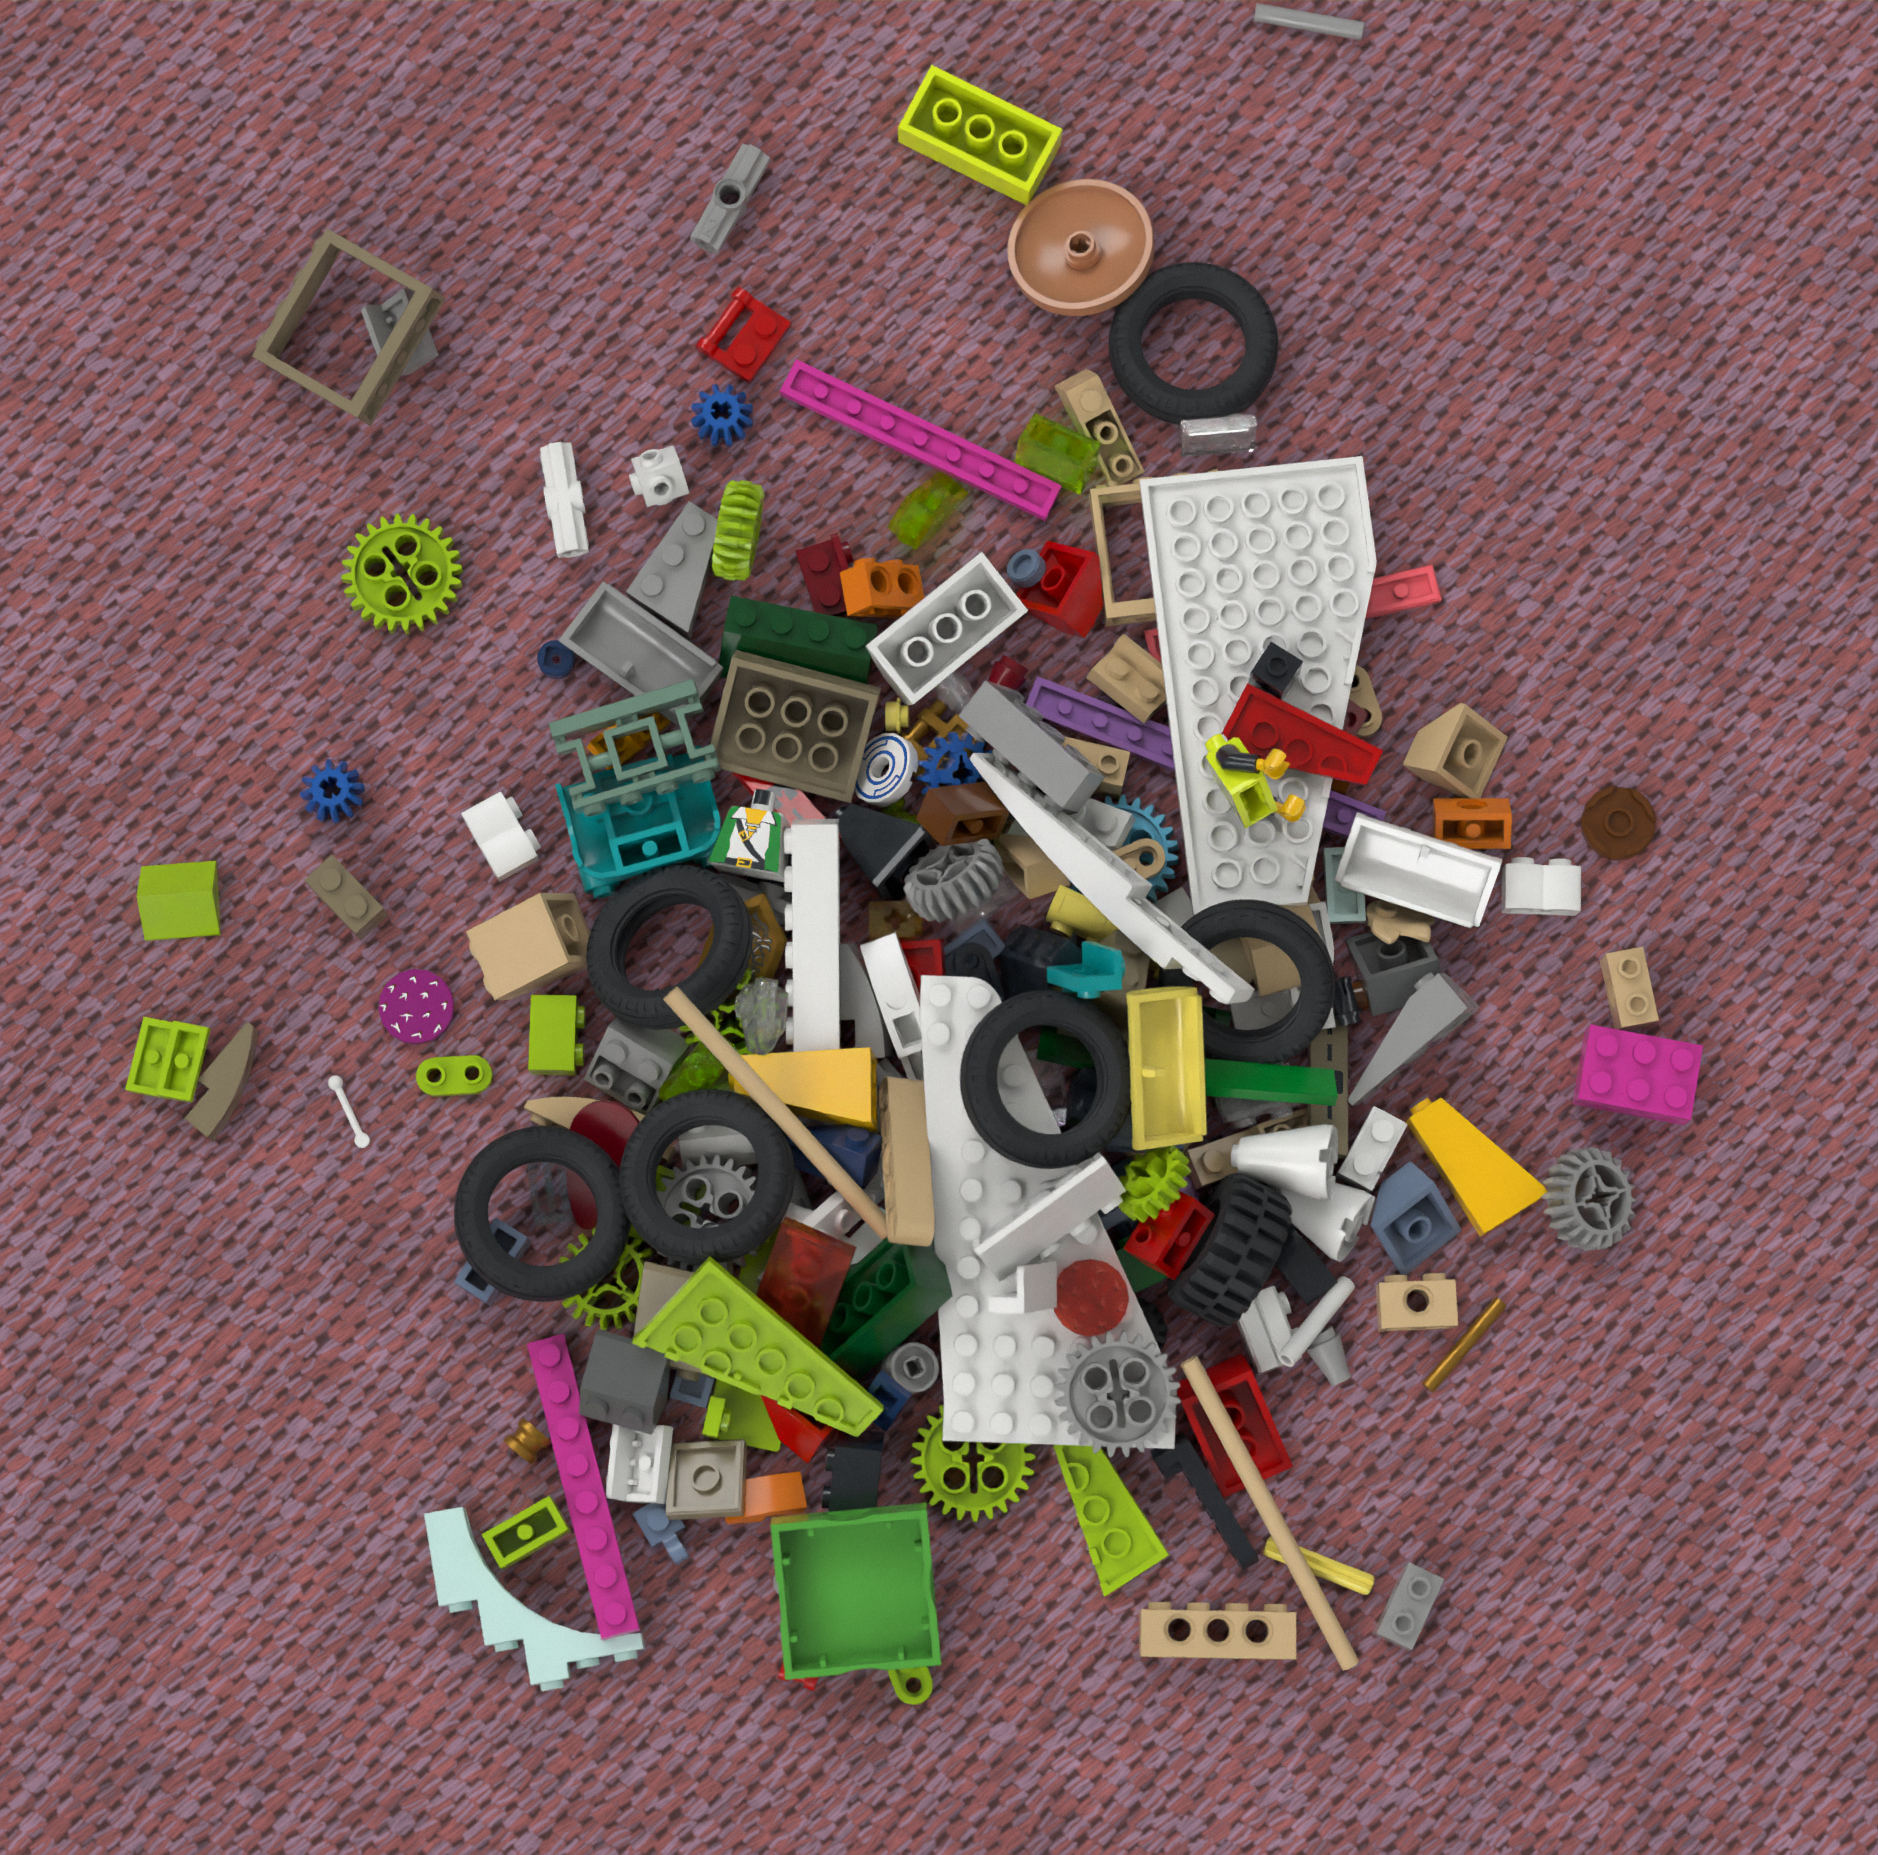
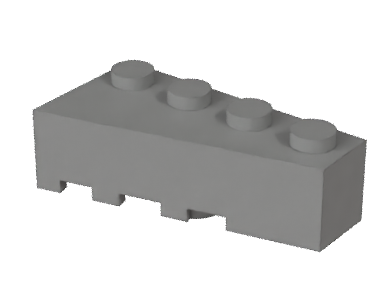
M985 680L959 715L969 725L966 731L982 743L987 741L994 747L992 754L998 760L1008 766L1012 763L1019 769L1020 772L1017 776L1024 783L1034 789L1038 786L1046 793L1043 799L1051 807L1059 812L1067 809L1078 813L1105 776L1076 748L1068 744L1064 747L1062 744L1065 741V737L1057 729L1041 722L1044 716L1036 708H1030L1023 703L1025 698L1018 691Z

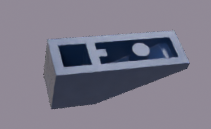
M849 1124L806 1127L862 1190L877 1175L882 1136ZM786 1135L792 1150L795 1168L827 1180Z

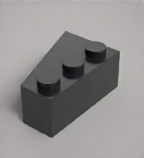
M841 1430L838 1431L835 1448H828L825 1471L833 1472L831 1486L824 1485L821 1508L829 1509V1512L877 1507L885 1432L864 1430L858 1437H855Z

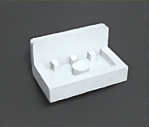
M613 1424L610 1438L609 1467L606 1476L607 1499L628 1503H666L673 1427L656 1425L652 1435Z

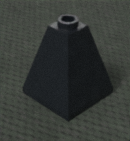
M852 803L848 807L843 806L832 817V819H839V834L841 835L842 843L884 904L893 912L906 898L903 888L906 885L904 879L910 874L909 869L917 865L918 858L925 857L929 853V849L934 850L937 847L929 832L921 825Z

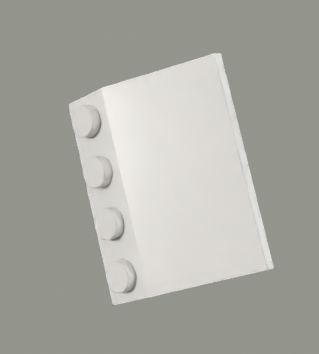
M1096 1153L1091 1158L1075 1166L972 1241L973 1248L999 1282L1007 1278L1011 1283L1017 1279L1018 1266L1026 1265L1027 1262L1037 1255L1041 1260L1051 1255L1060 1247L1057 1241L1070 1232L1075 1237L1092 1224L1088 1218L1101 1209L1106 1214L1123 1202L1120 1195L1126 1190L1100 1153Z

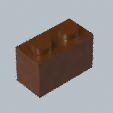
M986 782L929 788L916 820L942 846L977 842L980 839H999L1010 812Z

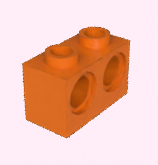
M872 557L862 558L853 562L854 567L840 572L847 616L899 619L925 598L919 565L903 564V561L900 559L879 563Z

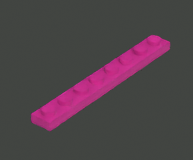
M797 359L780 389L781 396L1043 521H1046L1062 489V485Z
M563 1333L527 1343L601 1639L605 1641L640 1631L586 1416L579 1414L580 1391L566 1337Z

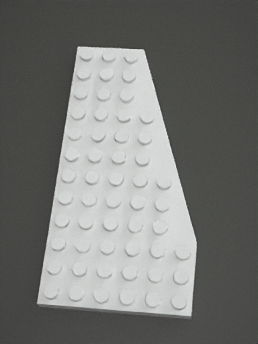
M1363 457L1141 479L1139 483L1193 916L1212 905L1238 899L1262 900L1290 907L1307 905L1332 778L1287 769L1283 776L1277 780L1265 775L1273 797L1278 799L1277 802L1284 804L1288 795L1292 794L1304 800L1306 809L1301 818L1296 822H1289L1279 813H1275L1274 816L1268 815L1245 829L1212 775L1205 758L1208 753L1205 744L1212 736L1223 732L1246 684L1249 682L1252 669L1270 642L1303 661L1300 675L1283 701L1343 730L1377 564Z

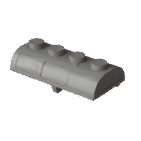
M605 582L601 583L558 640L634 696L693 679L702 704L717 684L723 672V667L715 659ZM689 703L658 713L680 727L675 709L689 705ZM692 716L686 718L687 722L691 719Z

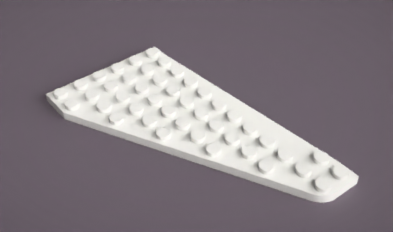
M921 975L920 1027L927 1137L930 1148L935 1218L934 1249L935 1254L946 1265L953 1295L938 1309L944 1393L943 1441L1079 1445L1078 1441L1081 1431L1079 1430L1071 1435L1068 1434L1067 1429L1073 1421L1072 1419L1060 1421L1059 1415L1067 1410V1407L1057 1406L1054 1401L1065 1396L1064 1392L1056 1390L1054 1385L1066 1382V1378L1058 1372L1059 1368L1070 1369L1072 1366L1068 1362L1066 1355L1069 1354L1078 1358L1081 1355L1077 1347L1078 1343L1083 1344L1087 1349L1092 1347L1090 1335L1094 1334L1100 1343L1105 1342L1107 1330L1111 1332L1114 1340H1119L1122 1330H1126L1129 1342H1132L1138 1334H1141L1143 1336L1142 1347L1144 1348L1152 1341L1156 1343V1340L1097 1212L1088 1218L1092 1224L1075 1237L1069 1232L1057 1241L1060 1247L1043 1260L1037 1255L1026 1263L1056 1261L1057 1308L1025 1314L989 1313L988 1297L1017 1292V1279L1011 1283L1007 1278L999 1282L974 1250L972 1241L1069 1172L1076 1164L1057 1169H1040L1024 1166L1000 1155L980 1137L970 1122L963 1105L960 1091V1066L963 1052L971 1033L982 1018L994 1007L1002 1003L992 986L975 977ZM1016 1035L1005 1047L998 1064L997 1084L1002 1102L1011 1116L1026 1128L1044 1134H1059L1061 1131ZM1073 1264L1075 1265V1267L1080 1265V1267L1077 1268L1076 1272L1073 1271ZM1096 1266L1100 1267V1268L1103 1269V1270H1108V1271H1103V1272L1100 1274L1099 1272H1096V1271H1099V1269H1098ZM1060 1279H1061V1282H1063L1064 1280H1066V1281L1064 1282L1062 1288H1059ZM1092 1279H1093L1094 1283L1100 1282L1099 1284L1096 1285V1287L1098 1288V1290H1097L1096 1288H1094V1289L1092 1288V1285H1093ZM1115 1280L1117 1281L1118 1287H1122L1118 1291H1115ZM1074 1285L1076 1291L1079 1290L1075 1296L1072 1295V1290L1074 1291ZM1103 1299V1304H1106L1103 1306V1308H1100ZM1123 1302V1305L1121 1306L1120 1309H1124V1310H1120L1119 1312H1116V1309H1117V1308L1120 1306V1304ZM1061 1303H1063V1306H1068L1067 1308L1060 1310ZM1080 1306H1082V1309L1085 1308L1084 1311H1087L1083 1315L1080 1314ZM1075 1319H1076L1077 1325H1080V1326L1077 1327V1329H1074ZM1099 1321H1101V1323L1106 1321V1323L1102 1325V1328H1098ZM1156 1345L1153 1353L1154 1356L1161 1354L1158 1345ZM1111 1359L1109 1366L1113 1391L1107 1393V1397L1114 1399L1117 1409L1118 1426L1123 1428L1125 1426V1417L1121 1397L1124 1394H1128V1390H1122L1118 1380L1117 1362ZM1138 1361L1129 1362L1123 1370L1124 1378L1129 1381H1137L1144 1374V1366ZM1166 1362L1162 1364L1163 1368L1167 1367ZM1099 1367L1090 1368L1085 1374V1383L1091 1387L1101 1386L1106 1379L1105 1371ZM1172 1376L1168 1377L1169 1381H1174ZM1177 1389L1170 1391V1394L1176 1396ZM1144 1400L1134 1401L1129 1407V1415L1136 1420L1145 1418L1150 1411L1149 1403ZM1176 1404L1169 1405L1168 1409L1176 1414ZM1106 1406L1095 1407L1090 1414V1420L1096 1425L1107 1424L1111 1419L1112 1412ZM1164 1418L1163 1422L1169 1429V1432L1165 1433L1157 1429L1154 1434L1158 1443L1155 1445L1146 1438L1143 1440L1144 1448L1174 1449L1175 1419ZM1090 1439L1082 1446H1092L1093 1441Z

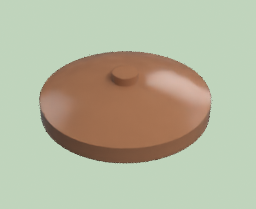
M1071 180L1043 191L1023 208L1015 220L1009 235L1008 261L1019 289L1035 305L1059 315H1092L1118 305L1133 294L1141 285L1153 262L1155 236L1144 206L1129 191L1103 180Z

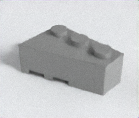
M690 501L626 591L627 597L689 642L691 641L703 593L712 568L713 546L718 519Z

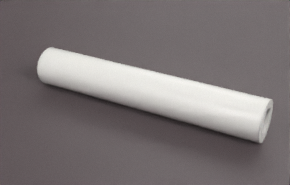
M1344 1276L1338 1278L1337 1284L1330 1288L1279 1352L1278 1358L1284 1365L1288 1367L1295 1365L1355 1289L1354 1283L1349 1278Z

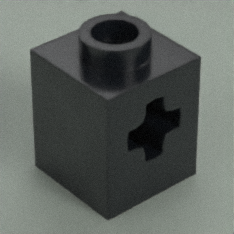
M1270 642L1252 669L1248 684L1283 700L1300 675L1303 661Z

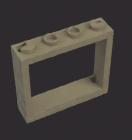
M326 229L323 236L319 237L314 243L312 255L305 267L297 272L293 280V287L288 296L277 306L274 319L268 330L259 337L252 357L371 426L446 298L433 288L331 230ZM341 251L415 292L351 401L278 359Z

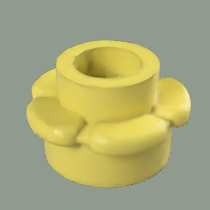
M897 698V701H886V731H897V734H901L902 728H909V705H901V698Z

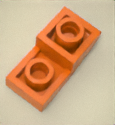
M801 1472L746 1479L744 1516L725 1517L726 1524L762 1522L766 1516L804 1513L807 1509Z

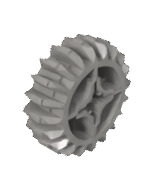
M988 839L948 846L940 844L934 850L929 849V853L925 857L918 858V864L909 869L910 874L904 879L906 885L903 889L911 907L918 913L920 918L925 917L928 922L934 920L943 922L948 917L954 920L959 914L964 913L967 915L970 909L974 907L979 908V903L991 898L990 892L999 888L998 882L1004 878L1002 873L1004 866L1000 855Z
M1594 1147L1573 1149L1571 1152H1567L1566 1155L1556 1158L1557 1164L1548 1168L1551 1177L1542 1182L1548 1188V1192L1542 1195L1541 1198L1545 1199L1548 1203V1208L1542 1213L1551 1215L1552 1220L1548 1227L1558 1229L1557 1239L1567 1240L1569 1247L1580 1248V1250L1584 1251L1606 1249L1608 1246H1612L1613 1243L1623 1240L1622 1234L1631 1230L1628 1220L1636 1217L1635 1213L1631 1210V1205L1638 1201L1631 1197V1190L1636 1185L1630 1184L1627 1181L1630 1171L1620 1170L1622 1160L1612 1158L1611 1152L1599 1151L1598 1148Z

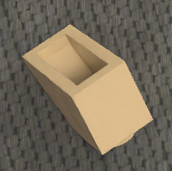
M1000 834L999 839H993L994 847L1000 855L1004 866L1003 875L1027 898L1032 899L1057 891L1060 884L1065 887L1070 886V880L1030 836Z

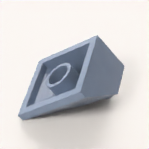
M1411 1161L1380 1184L1370 1226L1399 1274L1406 1275L1462 1230L1435 1183Z

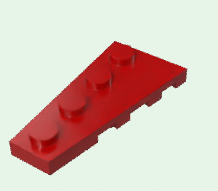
M1248 683L1221 733L1226 736L1228 741L1238 737L1250 754H1258L1264 760L1267 759L1273 749L1283 751L1286 754L1284 761L1290 763L1287 769L1364 786L1370 780L1383 754V750Z

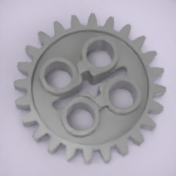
M716 1154L712 1162L706 1155H701L699 1166L688 1158L686 1159V1171L676 1166L673 1167L676 1178L671 1181L663 1177L662 1181L667 1189L665 1192L657 1191V1195L661 1200L660 1204L664 1211L674 1221L682 1224L685 1220L690 1219L692 1228H711L719 1225L681 1208L682 1203L686 1202L726 1221H730L740 1214L750 1202L755 1192L758 1178L755 1176L750 1177L752 1170L746 1166L739 1168L740 1162L732 1158L726 1163L724 1157ZM706 1184L707 1191L705 1196L700 1200H696V1191L700 1186ZM738 1198L739 1208L735 1213L729 1215V1204ZM755 1249L748 1253L755 1257L758 1255ZM657 1251L658 1254H660V1255H662V1256H664V1257H667L666 1255H664V1254L660 1253L659 1251ZM743 1256L728 1262L719 1263L731 1275H733V1263L743 1268L746 1267V1261ZM670 1257L667 1261V1264L674 1268L680 1266L681 1270L693 1271L694 1273L701 1266L681 1262Z
M1107 1330L1105 1342L1101 1343L1094 1334L1090 1335L1092 1347L1087 1349L1083 1344L1078 1343L1077 1347L1081 1355L1077 1358L1067 1354L1066 1358L1072 1365L1071 1368L1058 1369V1372L1066 1378V1382L1054 1385L1056 1390L1064 1392L1065 1395L1054 1400L1055 1405L1067 1407V1410L1059 1415L1060 1421L1072 1419L1073 1422L1067 1429L1068 1434L1071 1435L1080 1430L1079 1445L1082 1446L1091 1439L1093 1441V1453H1097L1102 1445L1107 1446L1109 1457H1113L1116 1447H1121L1125 1457H1129L1130 1445L1134 1444L1142 1453L1144 1452L1143 1440L1146 1438L1155 1445L1158 1443L1154 1434L1157 1429L1165 1433L1169 1432V1429L1163 1422L1164 1418L1176 1419L1177 1417L1172 1410L1168 1409L1169 1405L1179 1404L1181 1401L1180 1398L1170 1394V1391L1180 1387L1178 1381L1168 1380V1377L1176 1369L1174 1366L1163 1368L1162 1364L1166 1361L1168 1355L1164 1352L1154 1356L1153 1353L1157 1345L1154 1341L1145 1348L1142 1347L1143 1336L1141 1334H1138L1132 1342H1129L1126 1330H1122L1119 1340H1114L1111 1332ZM1111 1359L1117 1362L1118 1380L1122 1390H1128V1394H1124L1121 1397L1125 1417V1426L1123 1428L1118 1426L1117 1409L1114 1399L1107 1397V1393L1113 1391L1109 1366ZM1138 1361L1144 1366V1374L1137 1381L1126 1380L1123 1376L1124 1367L1129 1362ZM1099 1367L1105 1371L1106 1379L1101 1386L1091 1387L1085 1383V1374L1090 1368ZM1137 1400H1144L1150 1405L1148 1415L1141 1420L1133 1419L1129 1415L1130 1405ZM1106 1406L1111 1410V1419L1107 1424L1096 1425L1092 1423L1090 1414L1095 1407Z

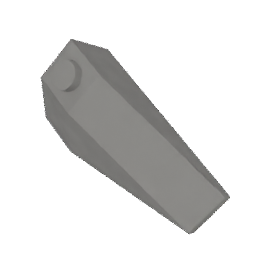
M1430 972L1414 985L1417 991L1409 997L1349 1096L1348 1101L1352 1106L1360 1105L1400 1072L1398 1068L1402 1064L1407 1066L1421 1057L1428 1049L1426 1045L1431 1040L1435 1042L1440 1038H1445L1481 1008L1446 973H1438L1434 976Z

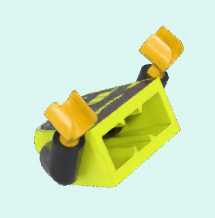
M1216 734L1206 742L1205 748L1208 753L1205 758L1212 775L1245 829L1268 815L1274 816L1275 813H1279L1289 822H1296L1301 818L1306 809L1304 800L1289 794L1284 804L1277 802L1278 799L1273 797L1265 775L1277 780L1283 776L1290 765L1289 762L1284 761L1286 754L1283 751L1273 749L1267 759L1264 760L1258 754H1250L1238 737L1228 741L1224 734Z

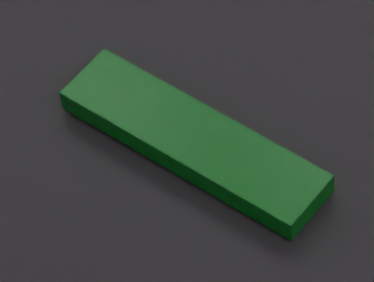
M1204 1059L1206 1096L1335 1106L1338 1098L1334 1069Z

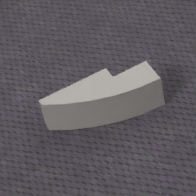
M840 944V1020H855V1048L871 1047L876 1058L894 1057L893 1043L879 1007L862 952L857 944Z

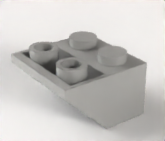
M616 1017L608 1026L584 1080L646 1116L656 1107L679 1070L691 1045L685 1042V1038L670 1029L654 1030L641 1028Z

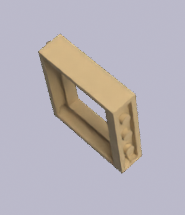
M1218 469L1210 470L1208 472H1216L1218 471ZM1178 473L1172 476L1188 475L1190 473ZM1153 477L1138 478L1133 480V484L1119 486L1118 482L1107 481V485H1098L1096 488L1090 489L1089 502L1095 549L1100 560L1105 627L1156 621L1154 598L1116 603L1114 601L1102 508L1142 503L1140 480Z

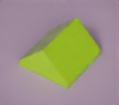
M217 861L141 866L137 902L145 941L221 935Z

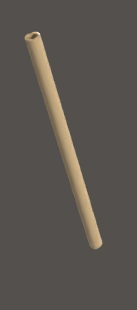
M677 986L663 998L669 1007L873 1231L884 1240L887 1237L886 1215L679 987Z
M1198 1356L1185 1360L1180 1365L1340 1667L1342 1670L1354 1667L1359 1663V1659Z

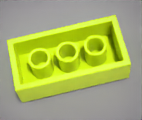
M931 65L898 126V142L1027 205L1032 200L1061 146L1063 129Z

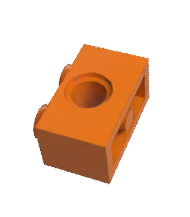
M1433 798V838L1451 842L1467 849H1511L1512 812L1509 798Z

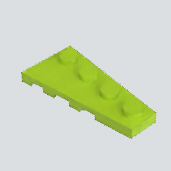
M1053 1445L1105 1597L1170 1554L1102 1447L1097 1453H1093L1092 1446Z

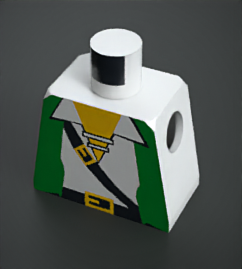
M755 789L751 808L732 806L729 809L709 862L717 871L784 882L785 869L788 866L789 854H784V831L786 828H790V823L783 814L773 812L777 794L768 790Z

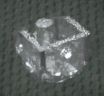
M756 978L755 983L743 986L735 1000V1013L741 1020L746 1048L757 1055L769 1053L785 1031L789 993L780 988L778 981L775 979Z

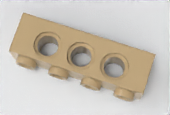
M1148 1602V1609L1139 1610V1657L1295 1660L1296 1612H1287V1604H1264L1263 1612L1248 1611L1249 1604L1225 1603V1611H1210V1603H1187V1610H1171V1602ZM1182 1619L1188 1624L1189 1635L1184 1641H1175L1169 1636L1168 1626L1172 1620ZM1218 1619L1227 1625L1228 1635L1222 1642L1212 1641L1207 1635V1626L1212 1620ZM1252 1620H1258L1266 1627V1637L1260 1643H1254L1246 1636V1626Z

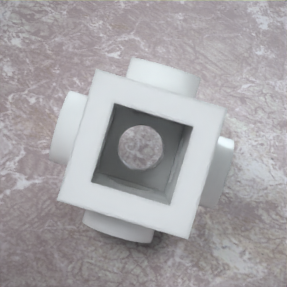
M673 445L660 450H648L640 456L631 459L635 473L629 474L635 496L643 495L647 507L664 505L671 502L674 498L689 494L684 473Z

